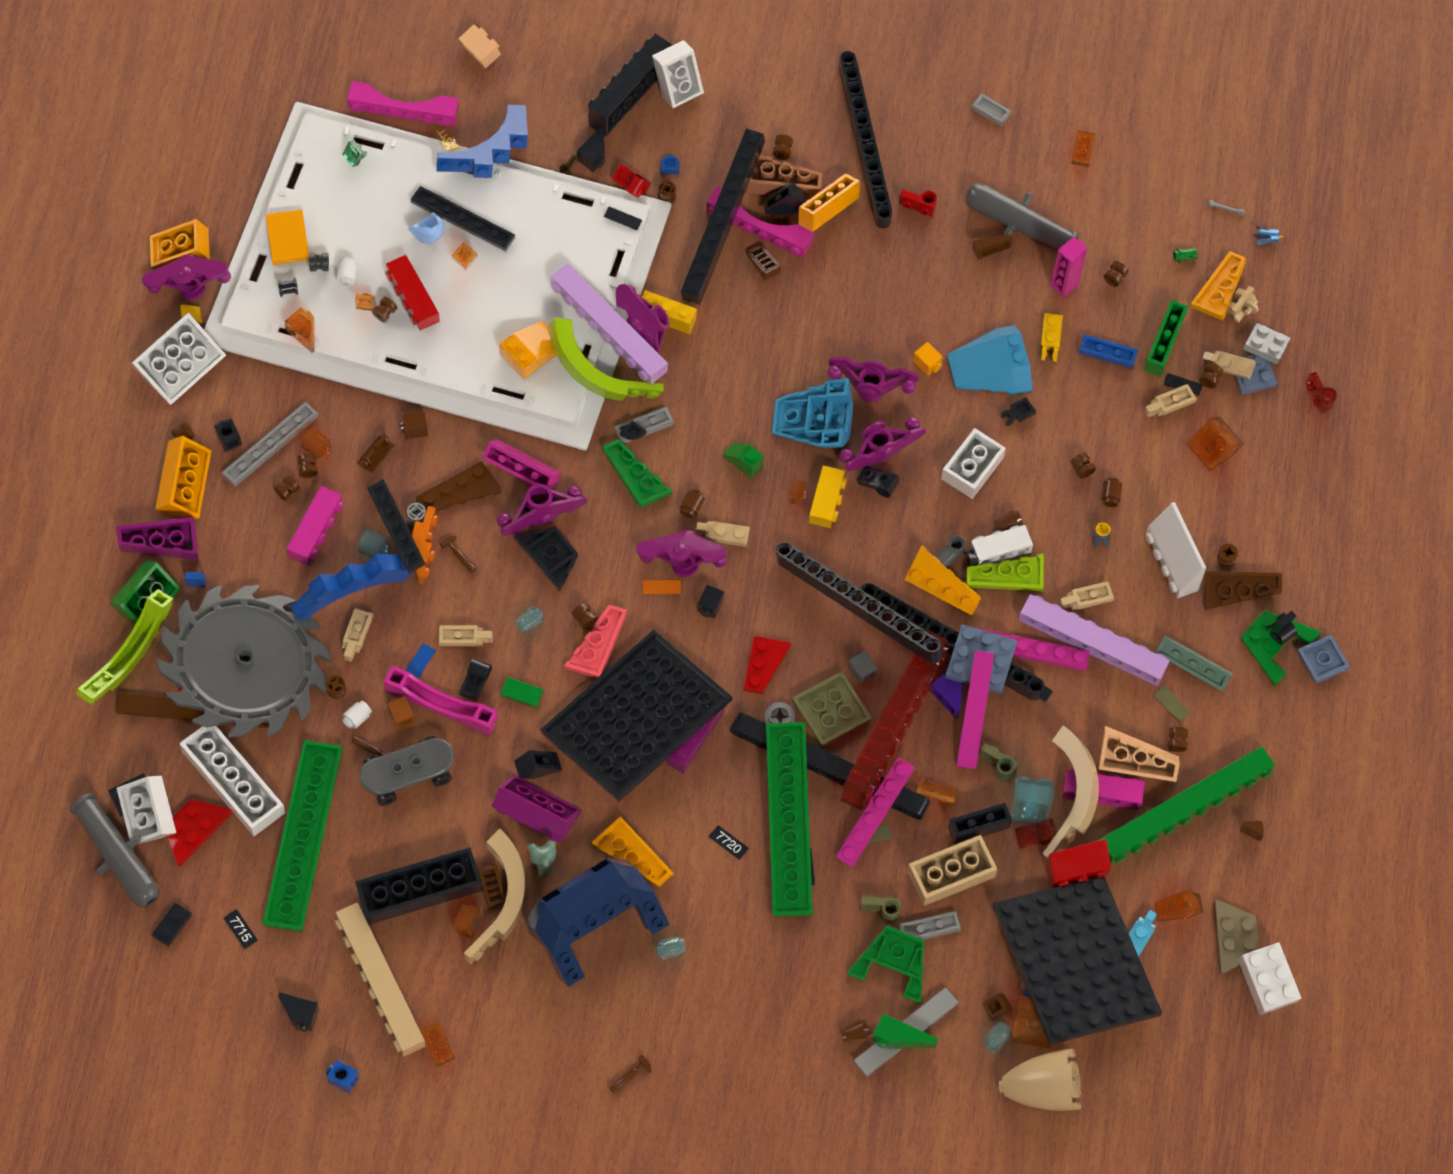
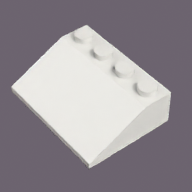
M187 313L130 364L171 405L222 360L226 354L194 318Z
M1173 502L1148 526L1145 536L1148 544H1151L1154 549L1155 559L1160 561L1162 574L1164 577L1167 576L1171 592L1175 593L1177 598L1199 590L1206 566L1175 502Z

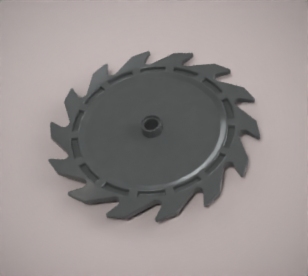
M219 585L207 592L199 610L195 612L190 609L189 601L186 599L178 610L179 633L172 634L166 626H163L161 642L173 662L166 663L156 659L161 675L182 689L181 692H167L166 696L178 706L204 712L203 715L192 719V723L207 728L233 723L235 727L228 734L229 738L244 737L262 723L269 725L267 737H270L281 731L289 712L293 709L298 711L300 721L303 722L311 710L309 687L315 686L323 695H325L327 679L316 663L315 658L319 657L329 662L332 660L327 647L305 632L307 629H320L321 626L311 617L299 621L294 613L285 611L284 607L295 602L292 598L276 595L255 599L253 595L260 588V585L243 586L226 599L220 597L222 585Z

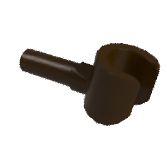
M572 155L567 164H562L559 167V172L562 173L566 169L568 170L566 175H570V168L576 156Z

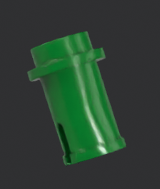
M1178 248L1176 251H1173V259L1175 262L1178 261V263L1184 260L1197 259L1195 255H1198L1196 248L1184 250Z

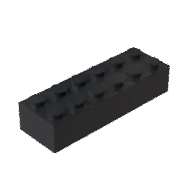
M656 33L651 38H648L644 46L634 53L630 62H626L623 65L619 74H615L612 77L609 85L601 89L598 97L590 101L588 105L589 126L596 131L600 127L603 128L604 136L606 137L658 80L652 55L673 45Z
M471 847L355 881L368 925L483 891Z

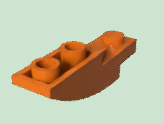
M430 506L427 508L423 523L415 521L412 535L426 563L423 567L415 570L416 578L421 585H423L424 579H428L430 573L428 566L435 557V551L431 543L433 539L432 528L437 526L439 516L436 515V508Z

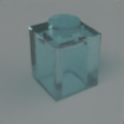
M365 529L357 544L358 552L371 558L375 554H386L389 548L387 537L369 529Z

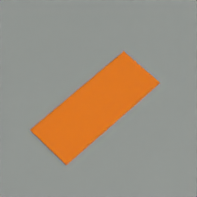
M643 580V594H681V580Z

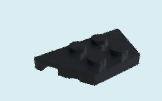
M556 527L534 530L529 534H515V541L560 591L578 559V553Z

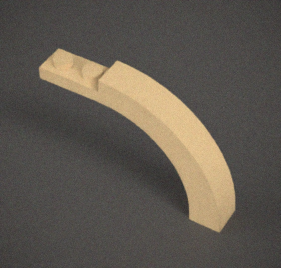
M1064 725L1060 728L1052 742L1069 757L1075 770L1077 791L1070 815L1043 852V855L1047 858L1050 853L1064 850L1075 839L1077 831L1084 835L1093 819L1098 801L1099 783L1093 758L1082 741Z
M501 829L486 842L487 850L495 856L504 870L508 883L507 897L497 919L464 952V958L469 964H472L474 960L478 961L483 956V951L488 946L492 947L497 942V937L505 941L516 926L524 906L525 877L522 861L514 844Z

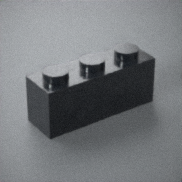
M1005 802L949 820L948 829L954 845H957L979 835L983 837L1010 829L1012 818Z

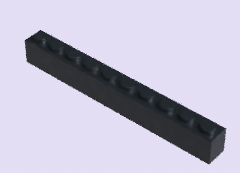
M748 128L744 132L681 289L683 300L698 305L702 302L764 147L765 138L763 133Z

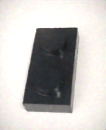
M174 903L151 934L152 937L169 947L191 918L192 913Z

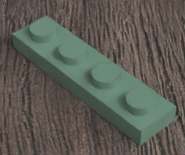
M1166 635L1156 651V654L1164 655L1171 663L1222 692L1233 674Z

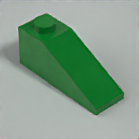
M883 1013L873 1034L872 1041L881 1048L920 1049L936 1048L938 1038Z

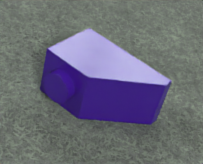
M945 673L932 683L930 692L957 719L961 708L962 684L945 678Z

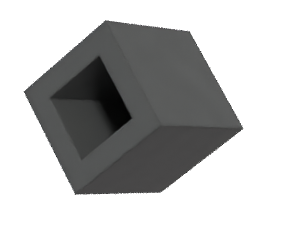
M866 651L862 653L857 652L850 657L848 668L859 685L877 676L878 669Z

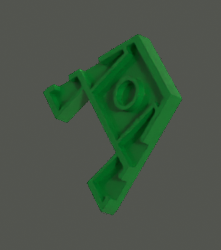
M1264 610L1241 636L1240 640L1252 657L1260 664L1261 670L1264 674H1267L1271 684L1276 687L1287 672L1271 660L1286 643L1280 645L1269 635L1272 630L1271 625L1276 622V618L1279 615ZM1293 621L1297 629L1295 636L1306 645L1315 642L1320 636L1321 632L1319 630Z
M887 925L853 967L849 969L847 975L864 981L871 963H876L910 977L903 997L920 1004L924 940Z

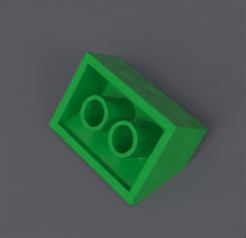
M145 560L109 604L122 617L136 625L147 597L159 589L173 598L180 590V586L157 562Z

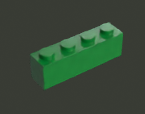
M1173 300L1170 301L1147 358L1144 371L1162 377L1189 306Z

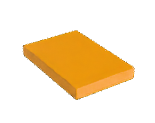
M303 210L266 214L273 266L309 261Z

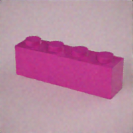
M1075 237L1058 249L1050 285L1063 298L1079 285L1087 252L1085 244L1080 240L1078 241Z
M498 439L489 442L482 458L531 485L543 484L552 490H555L562 475L561 472Z
M322 486L319 488L287 547L289 558L308 566L311 560L314 561L316 559L318 547L320 544H324L328 529H331L335 523L336 514L340 513L343 509L344 503L342 502L341 494Z
M1071 769L1067 770L1065 774L1062 798L1075 800L1077 781L1075 770ZM1097 772L1099 783L1097 804L1140 810L1145 781H1140L1138 778H1121L1118 775L1106 776Z

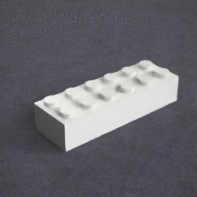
M202 726L180 743L182 753L253 836H256L285 814L282 802L217 726L208 728Z

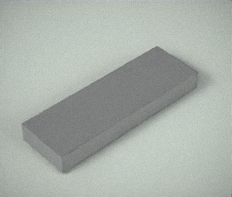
M667 407L632 419L647 431L646 435L674 425ZM632 420L615 426V431L623 444L632 441L620 436L622 430Z
M956 910L898 924L900 931L923 940L961 931Z

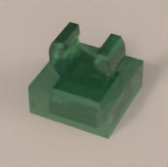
M355 140L348 142L342 154L352 167L358 166L361 159H364L368 153L361 149L362 145L357 144Z

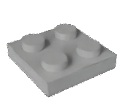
M1257 323L1243 350L1278 364L1291 338Z

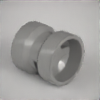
M412 503L407 508L408 523L412 527H414L415 521L423 523L426 515L425 507L420 503Z

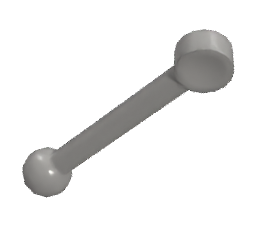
M1213 200L1208 201V206L1210 207L1215 206L1236 212L1240 216L1245 214L1244 209H1235L1221 205Z

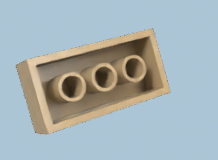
M979 835L909 863L907 873L923 906H926L995 878L997 867L982 836Z

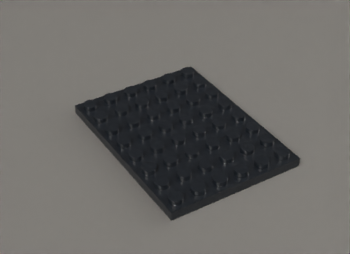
M653 629L542 727L540 731L542 735L615 800L620 802L726 707L733 698Z
M1094 877L1087 881L1074 882L1069 885L1058 886L993 903V909L1049 1045L1162 1015V1010L1105 877Z

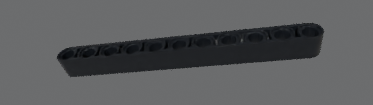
M844 51L840 55L839 70L873 216L878 227L887 228L892 221V207L855 54L851 51Z
M783 542L777 545V561L781 567L927 662L936 663L941 660V643L937 638L790 543Z
M866 583L861 586L862 591L871 593L872 597L881 603L887 602L889 604L887 607L896 613L899 611L904 612L905 615L901 616L915 624L914 621L922 622L921 625L917 626L937 638L941 643V650L950 655L953 654L956 643L950 644L947 640L952 639L956 642L959 632L874 584ZM931 630H936V631H938L939 633H938V634H932L930 631H931ZM1011 662L1004 685L1030 700L1040 699L1044 690L1043 680ZM1019 677L1023 681L1018 682L1015 681L1014 678ZM1030 687H1037L1039 691H1033Z
M739 712L729 731L733 735L767 750L766 723ZM806 742L808 770L866 797L873 798L885 779L884 777ZM903 787L891 808L914 819L921 820L930 804V800L917 792Z

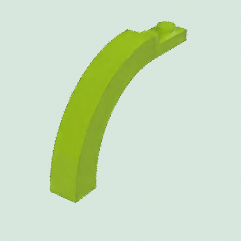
M554 318L549 323L551 342L559 361L579 384L591 392L612 400L623 401L627 396L638 397L640 395L653 399L657 398L664 391V386L660 383L650 385L648 382L620 380L602 373L580 351L574 337L572 319Z
M159 589L147 597L142 613L124 644L101 670L77 689L76 695L92 705L108 690L113 691L136 667L155 640L174 599Z

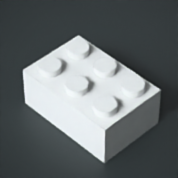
M684 40L652 55L662 97L672 108L704 93L694 50Z
M974 428L943 468L941 479L973 499L1003 460L1006 448Z
M1279 942L1244 954L1238 958L1259 1015L1288 1006L1302 999Z

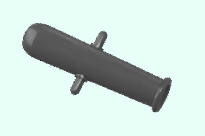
M981 183L973 184L967 191L965 202L971 209L1006 225L1007 229L1003 236L1011 235L1013 231L1017 230L1057 250L1073 237L1077 240L1079 239V232L1076 231L1074 233L1029 209L1028 204L1032 199L1031 193H1026L1022 202L1018 203Z
M94 793L85 794L75 800L70 806L69 812L76 815L104 858L103 864L96 869V874L100 876L110 869L135 905L147 907L153 904L159 897L158 884L133 852V847L141 841V836L135 835L131 840L125 841L96 802L97 797Z

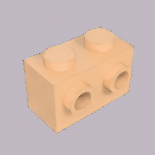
M473 25L458 39L463 47L486 69L501 55L498 50L500 46L493 38L491 40L487 38L488 34L482 27L478 29Z

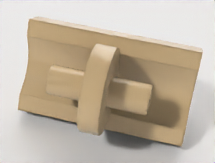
M1249 286L1246 290L1238 288L1235 292V300L1238 302H1230L1227 313L1232 315L1237 323L1241 321L1244 315L1256 314L1259 311L1256 305L1258 300H1256L1253 294V287Z

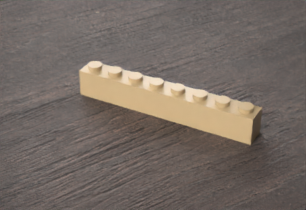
M358 902L337 911V919L334 920L338 930H343L345 934L342 937L346 947H351L353 951L351 957L354 964H359L362 970L359 974L363 982H368L370 986L367 990L371 999H376L378 1003L376 1009L379 1016H384L387 1023L384 1025L388 1034H393L395 1038L393 1044L396 1051H401L403 1057L426 1047L425 1040Z

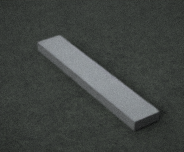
M304 402L222 472V476L236 487L318 418L319 413L307 402Z
M945 987L906 1018L903 1023L924 1032L956 1007L959 1002ZM874 1044L856 1058L853 1063L867 1078L902 1049L881 1048Z

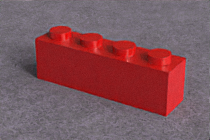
M407 255L386 263V278L394 284L393 290L397 297H401V304L404 310L409 311V317L413 326L417 325L419 331L439 323V312Z

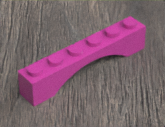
M355 81L351 82L347 98L348 109L356 112L364 111L375 115L383 114L407 120H420L425 123H438L443 126H455L459 111V98L439 96L424 102H401L382 95L370 84Z
M716 186L707 201L706 212L710 215L722 189L719 186ZM741 205L733 222L734 225L740 227L743 231L755 234L761 240H767L778 248L788 250L795 256L804 257L814 240V231L812 232L798 224L774 225L760 221L746 212Z
M393 665L384 680L385 691L399 697L406 696V699L412 703L488 736L491 735L499 720L498 711L480 703H472L444 694L425 684L411 673Z

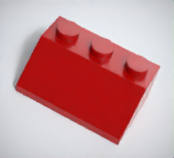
M1104 839L1050 853L1045 868L1052 888L1069 885L1074 882L1087 881L1094 877H1106L1111 869L1107 840Z

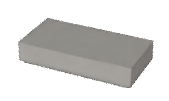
M982 93L971 106L972 110L999 126H1002L1011 115V110Z

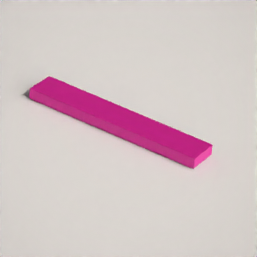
M975 650L957 760L958 767L976 769L994 653Z

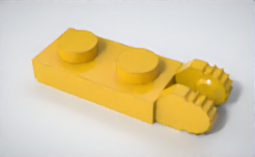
M1044 313L1040 348L1042 349L1041 360H1045L1047 356L1046 350H1053L1052 361L1057 362L1063 315Z

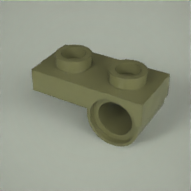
M984 744L980 757L996 766V777L1001 781H1007L1014 776L1019 762L1013 756H1006L1001 753L997 747ZM1007 767L1010 771L1004 772L1000 768Z
M866 895L861 898L860 911L881 912L882 919L892 923L899 917L902 899H897L895 896L880 898L876 895ZM893 908L896 912L889 914L886 912V909Z

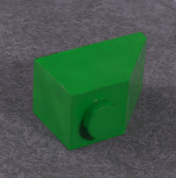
M734 442L723 454L724 458L750 478L764 465V455L749 444Z

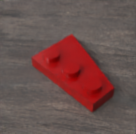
M754 636L743 691L763 694L777 668L781 665L786 653L790 650L792 643Z

